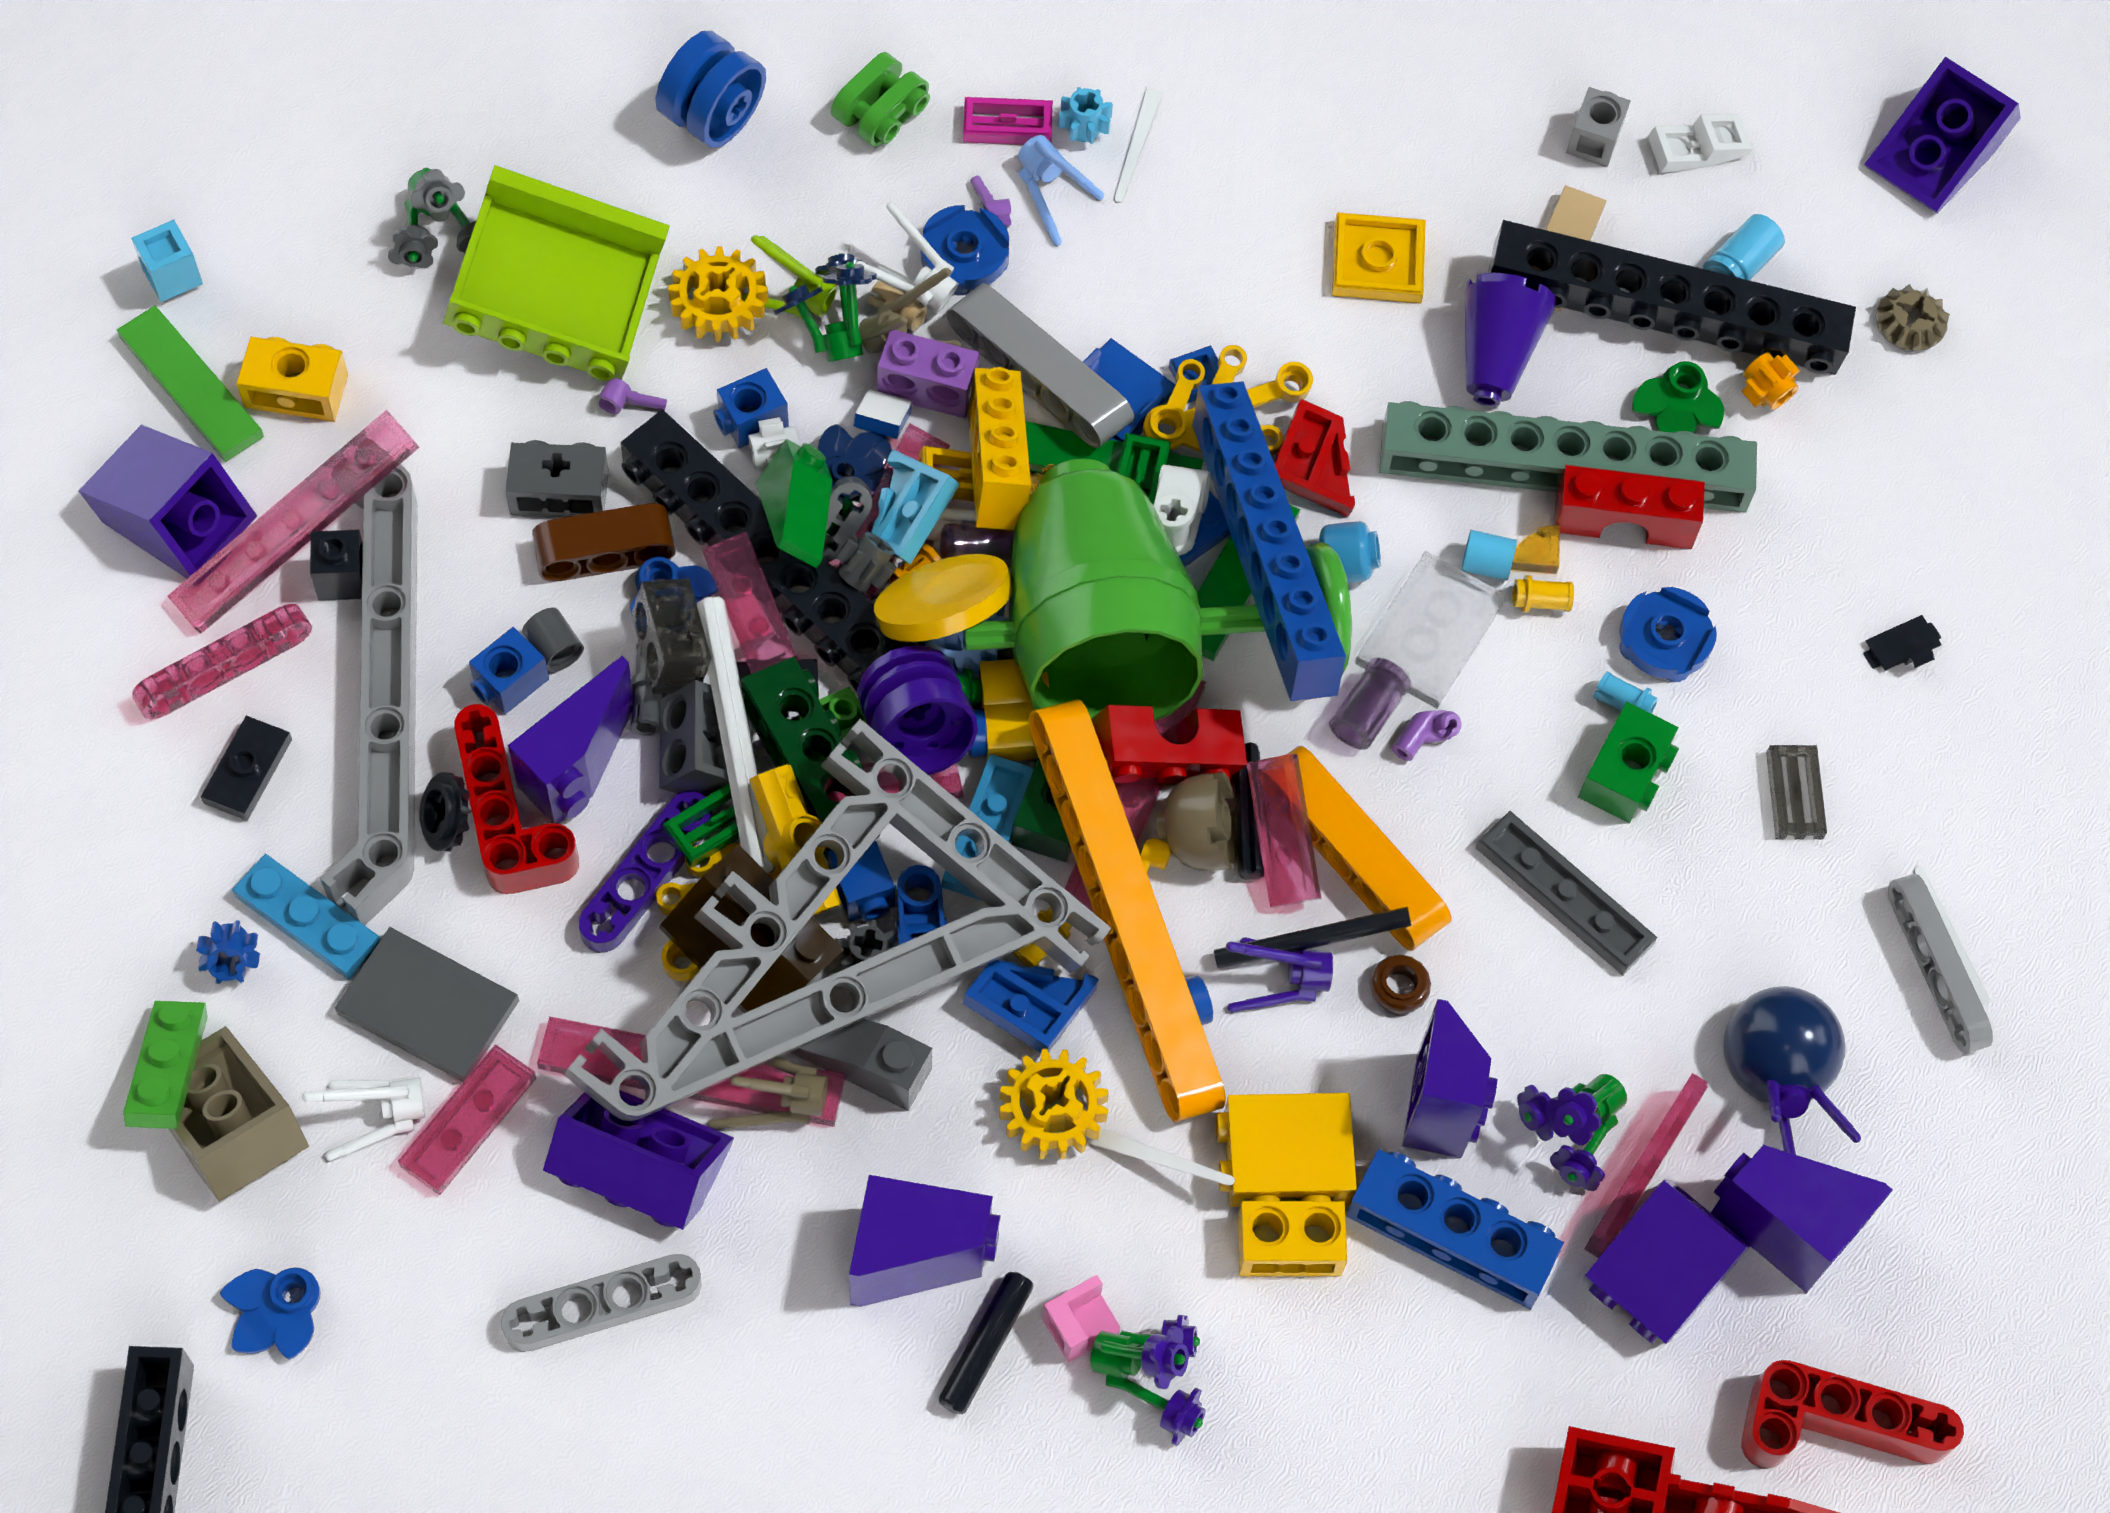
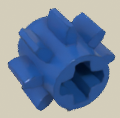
M236 920L233 924L227 923L222 925L216 921L212 922L211 938L207 936L198 937L196 951L203 954L199 960V971L208 970L216 978L217 984L234 979L240 983L244 982L245 966L257 968L259 964L260 953L254 950L257 946L258 934H248L241 927L239 920Z

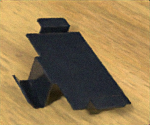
M1920 615L1865 640L1870 649L1864 652L1863 655L1872 669L1882 666L1886 671L1899 664L1904 663L1908 665L1912 662L1914 668H1917L1935 660L1932 649L1942 645L1939 641L1941 635L1933 623H1927L1923 615Z

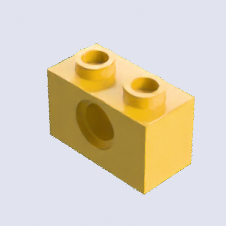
M250 336L236 384L244 408L335 422L348 378V372L342 350H336L325 344L310 346L291 343L280 337H268L265 339ZM294 373H301L295 377H288L289 375Z

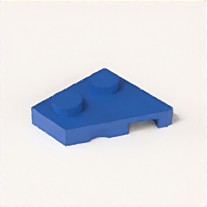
M996 960L984 968L966 991L962 1004L1041 1053L1042 1049H1047L1050 1052L1097 990L1100 979L1084 974L1083 980L1053 976L1054 969L1038 966L1023 968L1013 962Z

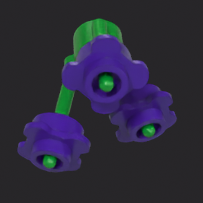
M1178 1315L1177 1320H1164L1161 1335L1136 1334L1123 1330L1120 1334L1101 1331L1097 1335L1091 1351L1090 1364L1092 1371L1106 1375V1386L1122 1389L1162 1410L1160 1427L1173 1434L1171 1444L1178 1446L1185 1434L1193 1437L1198 1429L1202 1427L1206 1409L1201 1407L1202 1403L1199 1402L1202 1390L1194 1388L1188 1394L1179 1389L1168 1401L1127 1379L1128 1375L1136 1376L1142 1365L1145 1374L1149 1377H1154V1383L1157 1388L1167 1389L1173 1378L1176 1376L1181 1377L1185 1374L1189 1357H1196L1197 1346L1200 1345V1339L1197 1337V1327L1189 1326L1187 1315Z

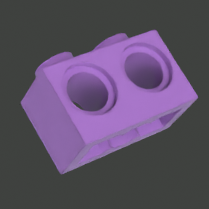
M893 330L889 332L877 366L878 391L913 401L912 405L966 419L974 368H979L980 352Z

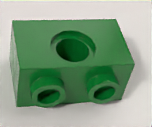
M1626 701L1585 778L1578 798L1628 823L1631 822L1638 808L1647 812L1659 789V785L1652 782L1658 770L1667 774L1678 753L1679 747L1673 745L1672 741L1679 727ZM1623 760L1635 761L1642 769H1632Z

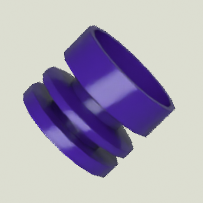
M905 646L891 650L879 657L862 674L857 688L859 706L865 715L867 725L927 775L938 773L959 762L973 747L978 733L977 718L968 697L962 691V685L956 676L953 664L943 652L930 646Z

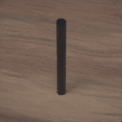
M1407 906L1246 942V944L1297 952L1412 926ZM1226 947L1214 949V957L1218 969L1265 959L1230 952Z

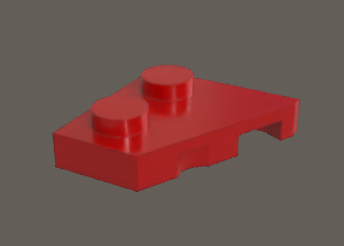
M1301 399L1296 406L1274 464L1283 489L1348 517L1355 506V498L1350 496L1347 475L1351 469L1349 455L1344 448L1346 434L1342 416Z

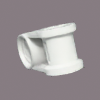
M1163 464L1159 474L1157 493L1153 506L1180 556L1190 551L1195 544L1201 516L1205 512L1208 502L1211 474L1210 471Z

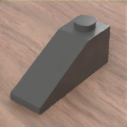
M863 1019L791 1051V1053L909 1111L932 1070L933 1048L887 1025Z

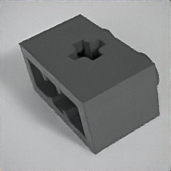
M531 440L526 443L511 442L505 491L510 515L570 517L605 511L609 474L606 448L585 442L573 445L548 444L539 440Z

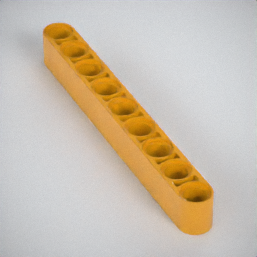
M1079 699L1033 710L1029 716L1032 740L1094 913L1111 927V930L1104 937V941L1164 1109L1173 1122L1223 1109L1226 1097L1221 1076L1088 710Z

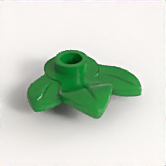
M1689 361L1679 362L1666 370L1662 378L1644 381L1639 386L1632 402V411L1634 413L1656 416L1657 430L1663 432L1689 431L1694 433L1698 424L1711 429H1719L1724 417L1723 403L1716 394L1708 389V381L1703 369ZM1678 384H1686L1690 389L1682 388Z

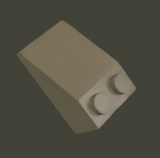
M227 1026L201 1040L178 1129H169V1131L201 1179L220 1202L310 1146L289 1104Z

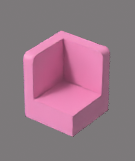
M1098 1275L1044 1304L1042 1320L1068 1363L1092 1350L1094 1341L1101 1331L1115 1334L1120 1333V1325L1101 1296L1103 1283Z

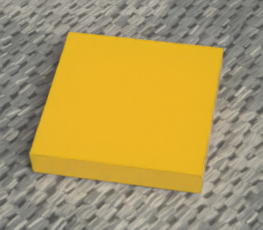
M1337 212L1334 235L1332 296L1422 303L1426 220Z

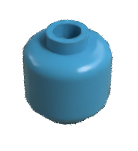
M1363 521L1325 525L1320 531L1319 542H1311V545L1320 542L1327 543L1335 550L1341 558L1348 583L1369 580L1372 577L1373 570L1381 566L1380 544L1377 531H1370Z

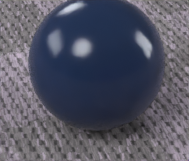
M1788 986L1767 988L1744 1000L1729 1019L1723 1045L1726 1064L1737 1084L1750 1096L1768 1104V1089L1766 1086V1081L1768 1080L1776 1081L1781 1086L1795 1084L1802 1085L1807 1089L1819 1085L1821 1090L1825 1092L1834 1083L1841 1071L1846 1047L1842 1026L1833 1010L1815 994Z

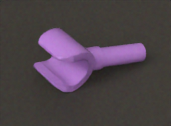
M972 177L970 182L980 197L984 209L994 213L1005 226H1011V204L1009 198L994 200L993 195L990 194L981 177Z
M614 378L604 386L600 394L599 406L612 414H619L625 402L632 405L636 404L660 410L663 409L665 411L667 399L631 391L630 386L626 382Z

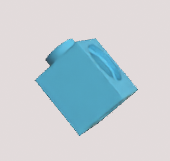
M174 219L131 238L141 268L160 302L203 284L193 252Z

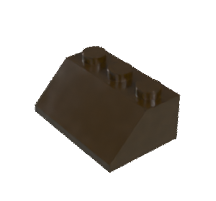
M739 844L699 879L659 926V929L699 969L705 965L716 951L733 950L694 918L711 896L719 901L714 909L738 926H741L749 916V913L728 892L722 898L715 894L716 890L732 871L770 901L769 886L773 883L774 879ZM811 917L739 1004L738 1008L743 1013L749 1012L825 978L836 966L844 949ZM756 923L751 926L750 934L757 945L761 947L773 946L775 936L773 930L768 925Z

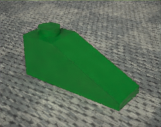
M785 439L755 484L776 546L817 568L823 557L833 480L823 453L810 444L803 443L802 446H799Z

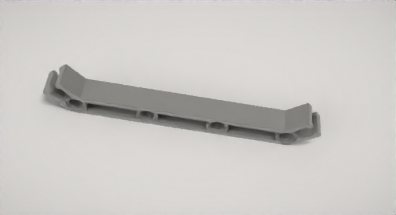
M363 433L354 441V445L359 459L356 467L362 472L368 468L373 470L367 478H362L346 467L349 459L343 454L338 455L329 463L336 488L363 509L358 843L333 865L320 880L330 901L339 907L346 903L350 915L363 925H366L409 884L414 872L418 505L409 472ZM391 492H398V493H399V494H397V495L394 496V497H390V498L383 497V496L386 495L387 493H391ZM386 610H399L392 616H380ZM392 730L398 732L390 739L378 738L385 731ZM384 856L397 857L394 863L389 866L381 867L375 865ZM362 879L370 881L356 897L350 893L344 898L342 897Z

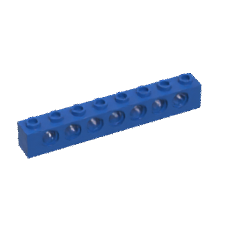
M1244 381L1198 386L1192 427L1207 469L1210 471L1213 486L1290 701L1338 696L1346 655Z

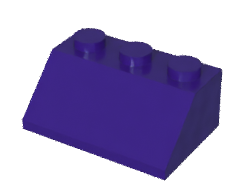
M1437 999L1417 1052L1402 1146L1462 1158L1468 1142L1477 1143L1480 1127L1484 1126L1486 1122L1488 1108L1492 1109L1498 1079L1489 1077L1492 1058L1446 1000Z
M619 1089L620 1097L626 1104L630 1106L643 1104V1099ZM584 1092L558 1118L543 1171L558 1177L562 1183L568 1186L582 1187L604 1196L609 1203L615 1206L630 1207L651 1216L660 1225L677 1227L684 1230L701 1210L732 1146L734 1137L665 1108L634 1121L621 1120L613 1116Z

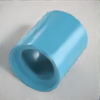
M1470 530L1461 571L1508 581L1517 540Z

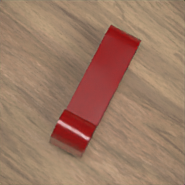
M472 704L464 707L454 720V729L467 790L470 791L469 801L481 858L490 886L496 892L502 894H515L561 884L570 880L579 868V855L572 831L558 823L522 829L498 718L490 707L482 704ZM483 732L486 747L477 749L475 733ZM487 772L499 774L494 780L489 782L477 780L482 774ZM496 815L508 817L500 825L492 826L486 824L491 817ZM554 848H561L567 851L562 857L557 859L544 857L549 850ZM504 859L518 861L514 867L507 870L495 868Z
M1779 1360L1773 1362L1765 1369L1752 1388L1741 1438V1448L1744 1456L1751 1464L1767 1469L1776 1467L1796 1447L1800 1438L1801 1428L1916 1462L1934 1464L1944 1459L1961 1443L1964 1436V1425L1960 1416L1953 1409L1945 1405L1794 1361ZM1777 1380L1784 1383L1789 1388L1791 1399L1777 1397L1770 1388V1381ZM1821 1395H1829L1835 1398L1841 1406L1842 1414H1833L1827 1411L1821 1402ZM1872 1410H1880L1886 1413L1892 1421V1429L1880 1427L1874 1421ZM1928 1426L1934 1428V1435L1932 1431L1926 1429ZM1769 1429L1779 1437L1781 1448L1772 1449L1766 1446L1761 1441L1759 1430ZM1907 1430L1911 1431L1909 1435L1906 1434ZM1933 1437H1935V1438H1937V1439H1939V1440H1941V1441H1940L1939 1443H1937V1442L1933 1441Z

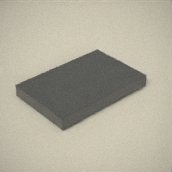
M389 927L336 1005L335 1010L337 1015L466 1083L518 1004L519 997L518 994Z

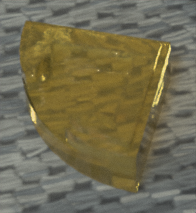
M1560 525L1541 527L1519 543L1515 549L1511 570L1557 574L1560 558Z

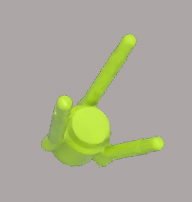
M753 235L751 242L798 276L793 286L798 288L806 284L809 292L819 287L822 288V292L805 300V303L811 313L823 317L836 297L838 286L836 284L824 283L823 277L809 270L765 236ZM748 293L742 296L744 302L747 299ZM768 298V303H765L764 307L776 310L785 305L784 301ZM796 306L783 311L802 319Z

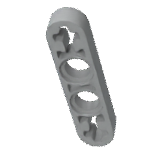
M1918 874L1892 880L1889 883L1888 892L1893 911L1954 1043L1964 1054L1991 1046L1993 1033L1988 1016L1924 880Z
M672 1254L519 1299L505 1309L501 1319L502 1331L508 1344L514 1349L523 1352L534 1351L685 1306L694 1301L700 1293L702 1287L700 1269L697 1263L689 1256ZM675 1269H680L683 1276L692 1275V1277L685 1280L686 1289L676 1291L673 1284H667L657 1287L660 1298L651 1299L650 1285L646 1277L654 1275L655 1285L670 1281V1272ZM628 1282L637 1284L642 1290V1297L636 1305L624 1308L614 1303L613 1293L619 1285ZM580 1297L589 1301L592 1310L586 1320L572 1323L563 1317L562 1309L568 1300ZM552 1305L558 1329L550 1330L549 1321L546 1320L533 1325V1334L523 1337L520 1329L512 1330V1328L519 1325V1316L523 1314H529L532 1321L548 1318L544 1307Z

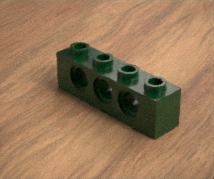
M795 656L743 677L741 680V690L746 715L776 768L787 764L791 765L808 813L823 822L839 803L831 800L827 793L837 791L846 796H856L821 767L825 760L812 761L804 755L808 751H817L827 759L838 744L841 743V730L835 715L829 709L824 710L817 698L818 687L814 677L809 670L802 671ZM794 711L799 713L803 719L798 721L789 720L782 713ZM846 749L842 756L863 770L857 754L853 750L847 751ZM826 847L823 854L828 861V852L832 850Z

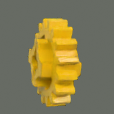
M717 246L714 256H708L704 249H700L699 260L693 261L685 257L683 259L684 271L673 270V284L668 285L673 317H680L683 330L695 326L696 338L701 339L705 336L706 332H712L714 341L720 342L722 333L729 332L730 336L735 340L739 338L738 328L744 327L752 331L755 329L754 317L764 318V304L768 303V287H766L764 271L756 272V260L753 258L741 262L740 250L736 249L729 257L724 256L722 246ZM694 287L696 290L693 291V299L690 301L688 295L691 288ZM747 287L749 293L744 302L742 300L743 290Z
M1042 1049L1040 1062L1037 1063L1027 1055L1022 1057L1023 1072L1021 1073L1010 1068L1007 1073V1081L1011 1086H1001L999 1099L1006 1104L1000 1106L999 1118L1000 1120H1011L1006 1126V1135L1008 1138L1020 1134L1022 1136L1020 1150L1023 1152L1030 1149L1033 1144L1038 1146L1039 1159L1043 1160L1048 1155L1049 1149H1056L1060 1160L1066 1159L1067 1147L1072 1145L1078 1152H1085V1136L1098 1140L1101 1127L1096 1122H1106L1109 1109L1101 1106L1108 1101V1089L1096 1088L1101 1082L1102 1074L1099 1071L1086 1074L1087 1059L1085 1057L1077 1060L1075 1064L1068 1062L1069 1054L1068 1050L1065 1049L1060 1053L1058 1060L1051 1059L1047 1049ZM1079 1088L1085 1095L1088 1106L1087 1111L1083 1109L1084 1104L1076 1100V1092ZM1063 1095L1062 1106L1056 1104L1052 1109L1048 1108L1044 1114L1045 1102L1053 1104L1056 1099L1059 1100ZM1021 1097L1025 1099L1024 1104L1032 1109L1031 1118L1028 1121L1021 1111ZM1063 1130L1065 1131V1132H1061V1133H1051V1132H1057V1131H1063Z

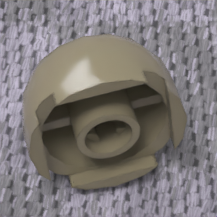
M1224 772L1191 776L1174 786L1167 797L1165 811H1158L1156 818L1158 837L1160 840L1168 841L1171 853L1183 865L1195 870L1217 871L1230 870L1232 867L1229 863H1235L1237 856L1235 813L1230 814L1229 806L1225 799L1234 798L1228 776Z

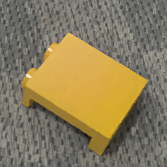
M1350 1093L1228 1095L1224 1112L1216 1113L1217 1143H1226L1227 1161H1219L1218 1171L1235 1179L1234 1184L1230 1186L1219 1183L1220 1192L1228 1191L1229 1207H1240L1242 1199L1259 1195H1274L1279 1198L1326 1195L1331 1198V1201H1345V1206H1350L1357 1191Z

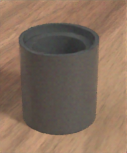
M551 607L539 611L522 628L525 638L545 657L547 670L550 672H557L569 667L580 658L584 651L583 644L557 608Z

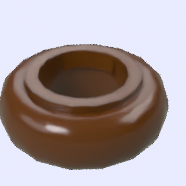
M1400 954L1388 956L1377 964L1371 974L1370 988L1372 996L1381 1007L1389 1012L1404 1014L1414 1012L1424 1005L1430 995L1431 980L1429 972L1421 962L1413 957ZM1402 974L1411 979L1415 988L1409 994H1397L1389 988L1386 980L1391 975Z

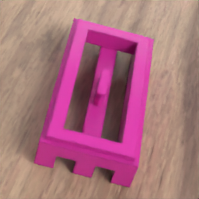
M965 97L963 142L1024 145L1029 139L1038 135H1043L1052 142L1053 100ZM973 114H996L999 117L973 116ZM1017 115L1043 116V118H1019Z

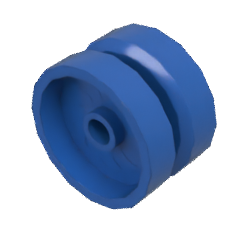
M701 31L692 36L676 52L667 65L659 82L655 97L656 110L677 126L687 127L688 132L708 147H721L731 141L744 128L755 112L765 88L766 69L759 61L745 52H735V48L730 42L715 32Z

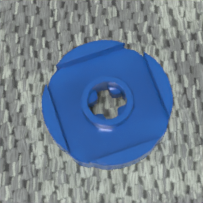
M965 205L950 206L930 217L923 228L925 240L944 261L954 267L949 277L959 283L954 292L956 295H964L982 283L988 285L993 283L1009 265V233L1004 223L988 210L979 208V212L965 210ZM962 242L965 246L970 244L975 246L973 252L962 254L957 252L956 243ZM920 249L923 268L927 266L933 270L935 266Z
M1661 587L1660 592H1651L1646 595L1647 591L1637 595L1627 606L1621 620L1619 629L1621 639L1619 648L1621 654L1641 671L1651 676L1667 679L1672 682L1686 680L1689 674L1698 671L1707 662L1716 642V627L1714 626L1713 628L1712 621L1708 617L1709 609L1694 594L1675 587ZM1667 625L1675 628L1674 636L1678 639L1665 640L1656 632V628L1664 630Z

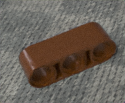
M656 503L552 519L536 525L532 530L539 575L546 581H565L640 568L647 560L654 557H664L670 560L676 552L668 510L665 506Z

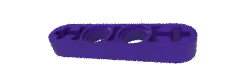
M685 791L676 795L585 907L579 917V931L583 943L590 950L608 952L618 947L656 900V893L659 887L669 883L683 866L685 855L682 851L679 852L673 838L669 837L664 831V823L680 814L682 810L685 811L706 798L703 794L695 791ZM712 811L681 831L686 835L713 817ZM703 839L696 842L692 846L699 845ZM659 842L668 843L675 849V854L673 858L665 863H656L647 856V852L652 845ZM636 879L645 885L646 890L639 899L626 900L618 894L619 886L624 881ZM610 901L617 909L610 919L612 932L601 931L596 936L594 935L592 923L595 921L602 924L611 915L610 904L607 903Z

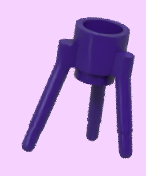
M1243 937L1240 943L1231 941L1226 944V949L1230 952L1289 963L1288 982L1289 984L1298 985V990L1230 1003L1227 1006V1010L1231 1013L1294 1001L1315 1002L1317 991H1330L1333 977V955L1331 952L1316 950L1289 952L1246 944V942L1255 941V939Z
M1774 1080L1766 1081L1771 1120L1779 1122L1782 1145L1785 1152L1796 1155L1790 1118H1797L1803 1115L1808 1109L1811 1098L1817 1101L1852 1142L1858 1143L1861 1141V1135L1826 1096L1819 1085L1807 1089L1802 1085L1781 1086Z

